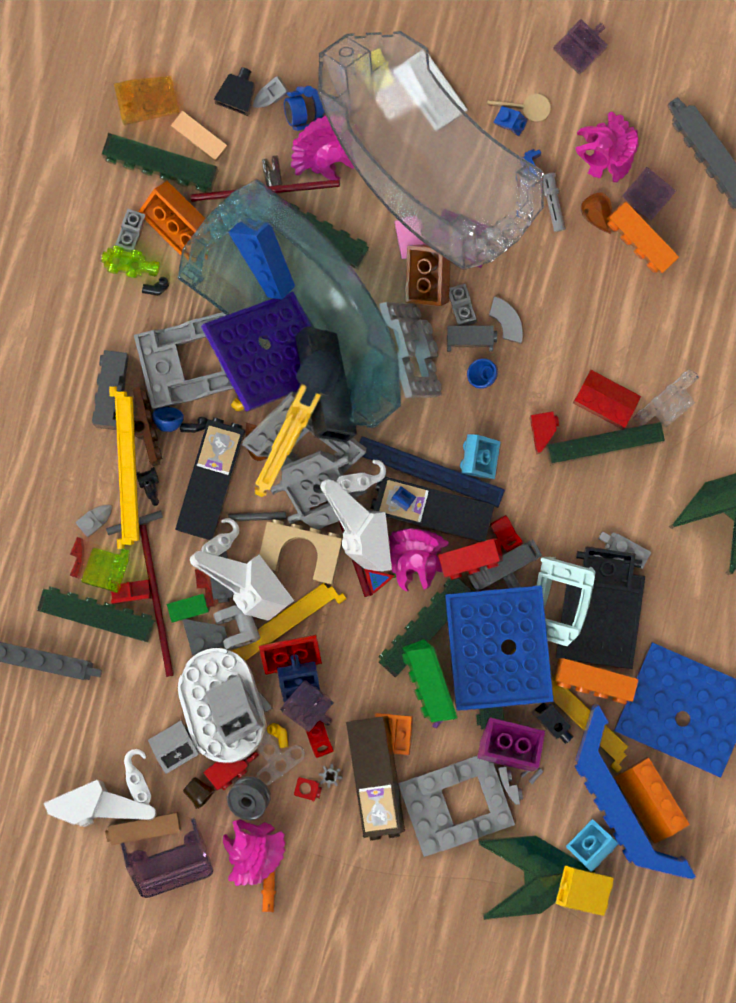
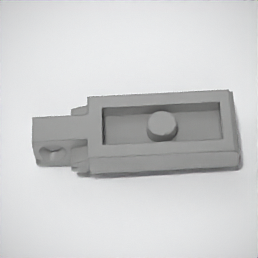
M601 532L598 538L606 543L605 548L608 550L635 553V559L642 560V567L640 569H643L651 554L647 549L614 532L611 536Z

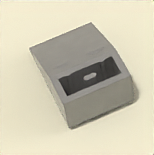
M240 674L205 692L215 725L224 743L232 744L264 727Z

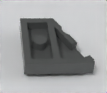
M188 619L182 620L192 655L207 649L224 647L223 640L228 638L225 626Z

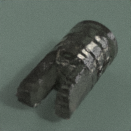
M272 156L273 170L270 169L268 159H262L266 187L282 185L278 156Z

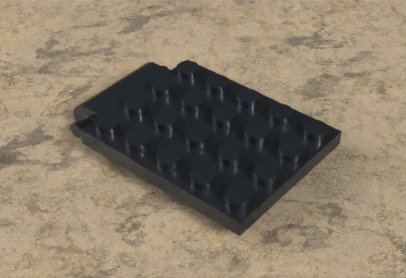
M587 546L584 552L577 551L576 559H583L582 567H592L596 571L593 590L580 634L568 646L557 644L556 658L633 669L645 576L633 574L634 567H642V560H636L635 553ZM566 584L561 623L573 625L582 588Z

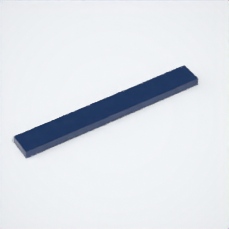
M361 437L359 443L366 448V453L361 457L371 461L379 460L387 467L499 508L505 489L369 438Z

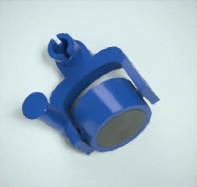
M298 86L296 91L287 92V96L290 97L284 100L287 122L296 131L303 130L310 125V123H307V109L301 96L302 94L306 97H311L315 109L313 122L317 118H323V113L334 111L338 106L334 98L328 96L320 97L319 92L312 86Z

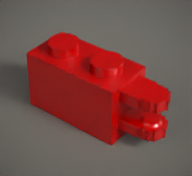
M253 753L246 761L242 759L232 763L215 762L203 773L217 790L222 788L224 791L233 784L230 780L235 776L240 778L248 772L246 770L249 766L248 764L257 758L259 753Z

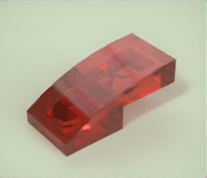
M77 537L70 555L77 557L70 576L79 579L84 563V542L82 538Z
M195 569L197 589H205L207 607H216L208 580L201 570Z

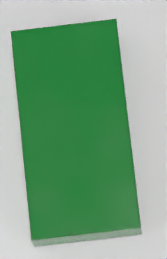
M204 594L166 604L172 623L209 612Z

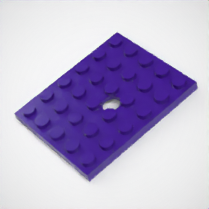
M293 291L289 292L282 300L273 298L209 321L201 326L246 412L286 397L291 392L296 393L299 391L302 384L298 382L296 375L301 364L295 336L306 326L312 327ZM260 337L270 341L271 346L269 349H264L260 346Z

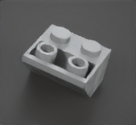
M182 720L148 740L165 774L201 754L192 742L191 736Z

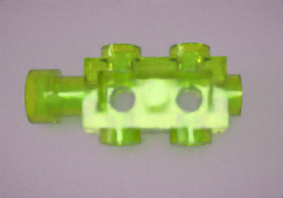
M116 245L108 248L107 252L103 251L101 262L104 263L103 266L107 269V272L113 274L123 272L126 273L125 276L130 278L142 277L143 272L157 277L160 262L146 261V257L142 255L143 252L138 250H131V253L126 252L123 247ZM118 258L120 262L119 264H113V260ZM133 263H138L136 269L132 268Z

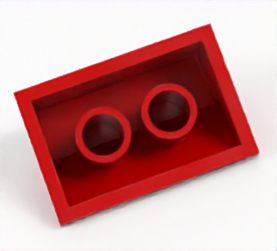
M590 370L573 404L624 430L641 396Z
M490 539L438 555L444 577H450L451 580L462 577L461 573L467 571L469 574L480 572V568L487 566V569L499 566L498 562L503 561L500 539Z
M317 634L259 645L265 675L278 673L277 668L291 666L290 657L294 655L295 661V655H298L301 664L315 661L316 665L322 664Z

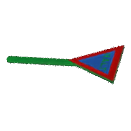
M364 569L372 595L392 578H396V574L390 575Z

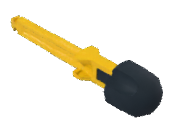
M315 352L309 355L302 363L296 375L298 382L302 385L286 414V419L272 445L273 449L256 481V485L259 488L255 487V495L263 497L267 494L266 489L271 490L302 429H305L321 394L329 395L332 393L341 370L337 359L329 352Z

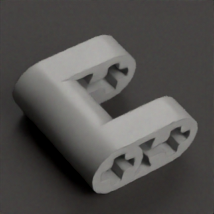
M237 605L220 610L214 614L216 624H223L232 620L237 622L240 634L223 640L226 650L231 651L260 640L254 618L245 615Z

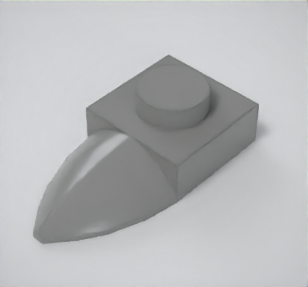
M276 76L258 92L254 99V108L265 107L272 103L276 104L287 95L289 90L280 77Z
M103 505L88 511L75 523L87 537H90L108 520L112 506Z

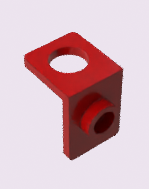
M507 515L490 524L506 552L523 544L522 539L517 535ZM516 541L513 545L507 546L510 542Z
M322 720L305 726L316 758L334 752ZM320 746H328L324 751L317 750Z
M298 777L294 796L315 802V799L320 798L322 787H319L320 782ZM302 783H308L311 786V791L308 794L300 792L299 788Z

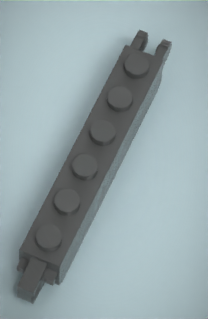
M678 97L668 103V107L673 115L672 125L678 133H682L685 144L689 148L692 147L697 161L705 165V171L711 179H715L718 183L716 184L718 190L722 194L725 193L728 197L729 205L732 209H735L736 162L698 109L692 105L687 107Z
M0 642V662L81 680H90L91 676L101 677L102 674L101 669L93 668L94 663L87 660Z

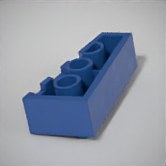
M241 219L228 232L267 297L282 300L295 287L271 223Z

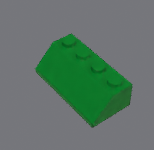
M424 639L403 647L404 654H402L405 665H409L410 672H408L411 682L415 683L417 688L414 692L418 701L421 700L423 707H420L423 717H427L431 722L457 719L458 717L434 647Z

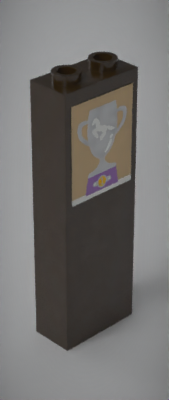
M388 716L346 722L363 838L370 837V841L382 839V835H388L389 838L400 837V833L405 831Z

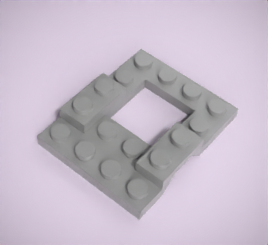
M393 302L379 304L384 323L393 328L399 352L395 362L405 398H434L441 396V383L437 380L435 373L436 365L432 361V358L438 357V346L432 337L433 329L428 320H420L421 313L416 304ZM416 356L422 377L414 376V365L409 358Z
M227 312L187 321L181 325L166 329L152 330L134 335L153 410L234 389L221 364V372L185 381L176 347L206 338L201 326L204 323L226 316Z
M291 392L243 440L242 445L257 456L269 457L273 449L272 445L286 419V414L296 394ZM311 416L305 429H302L296 443L308 431L314 434ZM319 438L336 451L334 456L337 460L346 455L348 456L350 463L341 466L343 474L366 453V448L354 438H351L346 443ZM291 451L283 466L299 460L300 457ZM321 484L314 485V488L320 490Z
M477 756L398 783L424 857L515 825L494 763L477 759ZM478 777L490 813L454 825L441 789Z

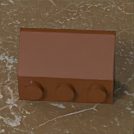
M437 244L407 245L406 303L435 306L449 303L451 246Z

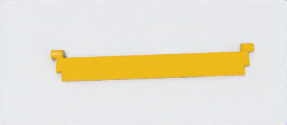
M109 386L110 396H115L122 538L117 539V549H124L125 545H133L134 541L140 540L133 397L127 396V391H117V386Z
M322 583L258 628L260 640L231 651L247 661L259 652V645L274 642L333 599L338 604H341L347 598L343 593L338 595L332 586L327 588Z
M552 681L554 703L584 731L591 710L569 689L556 686L557 682ZM605 725L600 747L615 760L610 767L618 773L622 768L619 763L627 756L624 751L628 746Z

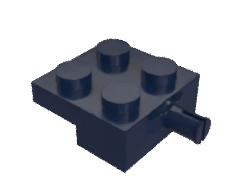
M294 655L290 657L291 666L277 668L283 702L321 695L315 661L301 664L299 656L295 655V661Z

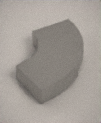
M494 297L489 316L495 318L501 324L503 339L522 343L523 330L518 314L507 302Z

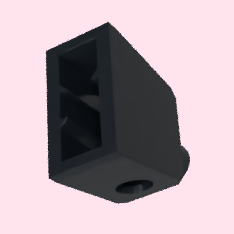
M241 67L238 76L229 73L214 97L215 104L249 116L255 90V84L249 81L252 71Z
M550 702L541 703L531 712L555 739L560 738L566 744L573 738V735L568 731L571 726Z

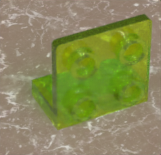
M92 548L81 582L118 593L130 560V551L122 548L120 554H115L98 548Z

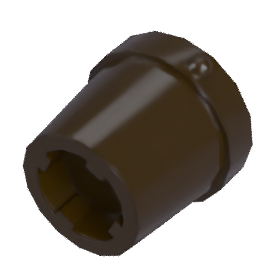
M195 777L186 785L183 792L193 802L195 808L200 809L211 798L215 790L212 786L209 787Z

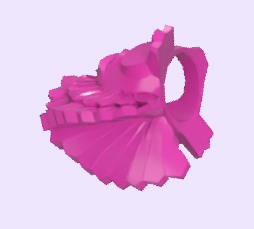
M612 111L608 114L607 125L599 123L597 126H586L579 129L577 135H582L589 144L578 146L575 150L590 165L588 174L601 178L603 169L608 167L609 173L612 174L613 182L617 183L620 179H623L631 169L634 154L639 146L638 131L634 130V127H629V122L624 121L622 115L616 116ZM594 150V153L590 156L586 151Z
M342 115L317 118L315 122H311L309 126L305 127L303 132L299 133L297 139H293L292 150L294 152L291 156L293 159L291 167L295 168V175H301L305 169L307 170L311 167L314 173H321L329 180H340L341 177L337 176L335 172V162H342L346 166L354 168L356 161L349 146L353 141L351 134L347 129L340 134L341 125L344 122Z
M409 528L398 530L397 532L393 531L392 535L388 536L392 572L396 574L398 585L408 592V584L413 581V574L417 572L423 589H427L431 586L436 571L443 572L440 560L436 554L442 548L449 546V542L444 540L442 536L429 530Z
M241 819L233 821L235 839H230L227 834L223 835L224 847L230 855L229 861L235 865L232 869L233 872L228 876V881H234L236 886L261 884L264 878H267L270 873L276 870V867L281 864L280 861L284 858L283 854L286 851L284 848L286 844L284 840L285 834L282 831L270 834L275 830V827L266 822L257 826ZM241 829H246V830H248V831L250 832V834L244 832V831L241 830Z

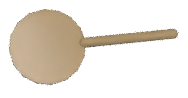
M540 94L528 96L523 104L487 101V104L523 108L525 117L533 122L545 120L551 110L549 100Z

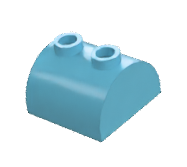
M468 434L463 444L465 452L464 458L460 463L461 473L474 477L495 479L501 441L480 435Z
M592 819L568 843L566 848L592 872L614 851L618 843Z

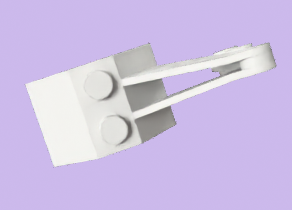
M373 460V463L380 467L378 475L373 476L366 473L343 475L336 482L324 480L321 483V490L345 529L342 540L345 553L364 569L387 571L392 570L386 513L366 510L348 494L349 492L366 490L374 483L384 479L386 475L385 465L379 460Z
M222 519V523L227 522L232 525L233 531L219 534L205 543L201 551H197L191 556L190 562L194 567L233 592V600L237 607L245 615L269 621L294 600L260 555H257L247 564L219 556L231 547L240 531L237 522L233 519Z
M133 749L126 754L124 759L126 783L134 801L109 793L103 781L95 780L44 803L47 813L80 827L93 824V820L98 817L154 819L156 817V810L149 804L151 793L142 773L133 766L131 761L132 756L136 754L141 755L145 759V753L139 749Z

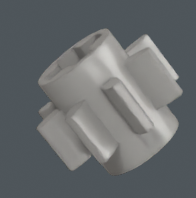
M331 764L330 769L323 766L325 772L318 774L323 776V780L320 783H328V788H330L332 783L338 786L336 780L342 779V777L338 776L337 773L341 769L334 770L333 764ZM327 771L336 774L334 775V781L331 779L326 780Z

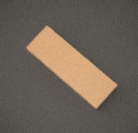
M184 111L180 113L171 125L173 129L215 161L227 148L225 143Z

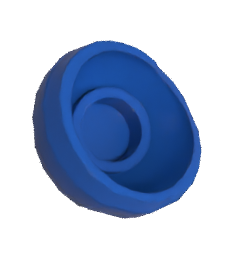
M489 359L474 361L467 371L468 381L478 389H485L491 386L498 375L497 366Z
M162 407L153 412L152 419L157 428L162 432H173L181 426L184 415L177 408Z

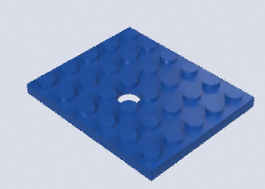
M542 585L445 595L456 711L554 702ZM508 639L516 644V651L511 655H506L501 650L503 641Z
M651 643L636 678L639 680L633 702L627 701V704H625L614 731L721 778L736 744V679L655 643ZM680 711H685L690 716L689 724L683 727L679 726L675 721V716Z

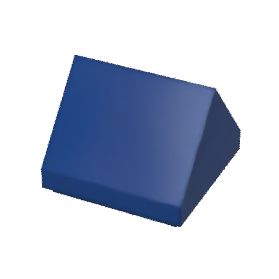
M400 486L391 501L407 511L416 499V496Z

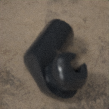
M160 277L155 285L143 284L142 293L155 296L161 295L169 287L168 279Z
M199 417L197 419L198 423H182L180 432L196 433L205 430L208 419L206 417Z

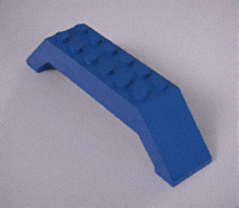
M598 704L592 705L575 758L577 764L574 767L581 778L583 776L586 778L587 781L584 784L590 794H595L594 802L600 812L604 810L606 815L603 818L610 829L614 828L613 836L620 846H624L625 849L622 852L629 863L633 862L639 867L694 879L696 876L683 856L674 857L655 851L652 848L598 752L604 726L609 722Z

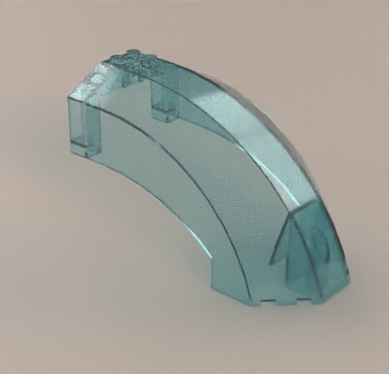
M256 179L231 193L207 216L182 249L177 279L201 295L225 315L273 299L267 297L228 233L241 221L255 232L265 223L272 226L295 287L290 292H294L316 329L328 330L338 335L355 425H367V428H375L401 407L399 359L386 322L360 277L328 238L297 209ZM262 337L259 338L260 346L264 349H269L271 346L270 341Z

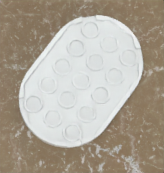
M221 648L201 651L187 662V666L182 675H180L178 683L179 699L192 742L201 754L211 760L222 763L240 761L256 750L265 732L264 710L252 671L246 661L232 651ZM240 674L264 727L232 744H227L223 742L215 725L205 692Z

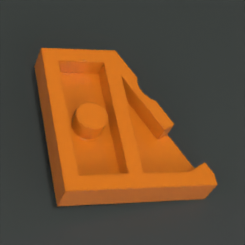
M375 713V717L388 716L393 754L410 755L413 716Z

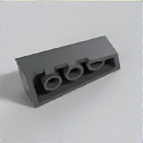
M104 350V354L100 355L99 366L102 367L101 373L97 377V385L99 386L98 392L95 394V411H93L92 424L96 428L117 430L115 396H110L109 386H117V391L125 390L128 353Z

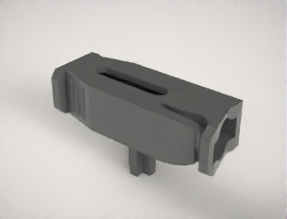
M532 539L503 555V561L498 562L499 566L487 569V566L481 567L480 572L468 574L467 577L476 592L502 578L508 588H520L521 586L513 572L535 561L542 555Z

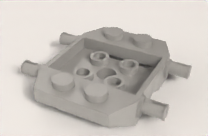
M318 451L282 466V480H280V484L271 488V492L274 495L278 492L286 491L298 513L288 516L290 524L303 520V522L314 529H320L339 521L330 503L313 510L310 508L328 501L323 491L314 488V485L321 484L324 480L336 482L340 476H343L341 466L350 463L347 455L337 460L332 454ZM367 490L349 492L348 494L356 499L358 496L367 493Z

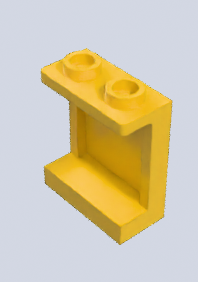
M565 866L556 904L604 916L608 908V899L613 888L614 878Z

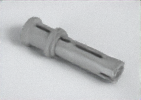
M549 173L539 176V180H542L543 196L547 197L554 232L565 230L566 227L558 199L560 190L556 186V173Z

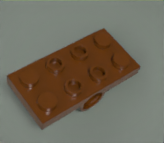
M140 386L134 387L132 390L138 416L134 417V434L137 438L144 439L149 463L152 466L160 465L159 460L162 459L160 448L155 444V441H158L156 429L151 427L153 415L146 405L149 404L148 394ZM145 424L144 430L137 432L138 425Z

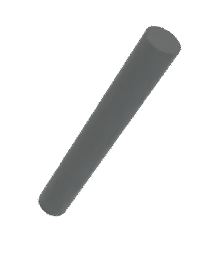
M161 510L139 517V525L163 518ZM121 524L106 528L108 536L121 532Z
M286 512L228 514V518L234 521L286 519Z

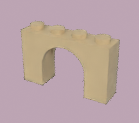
M274 519L272 523L267 522L259 555L271 571H278L282 551L290 541L306 539L314 544L318 554L313 580L333 585L342 549L343 539L339 538V534L329 532L327 536L321 534V530L310 528V531L302 530L303 526L291 524V527L284 526L283 521Z

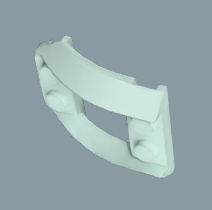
M541 557V571L538 574L536 586L542 585L544 608L552 580L582 588L577 613L572 626L545 618L547 641L568 646L580 634L591 600L596 571L592 567L586 568L557 560L556 557Z

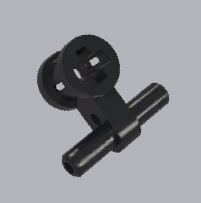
M155 467L142 473L140 471L136 472L140 488H144L146 496L151 500L152 505L157 506L159 500L156 484L159 483Z

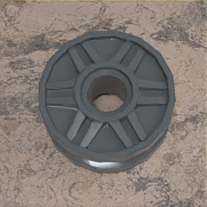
M250 776L239 778L227 796V804L230 810L237 817L244 820L258 819L263 815L271 800L267 785L261 780Z

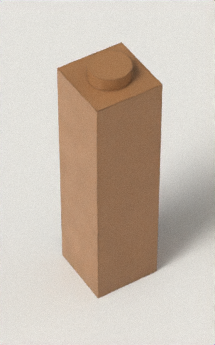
M178 812L156 816L152 820L139 819L109 825L108 830H105L107 842L110 841L111 845L178 833L181 832Z

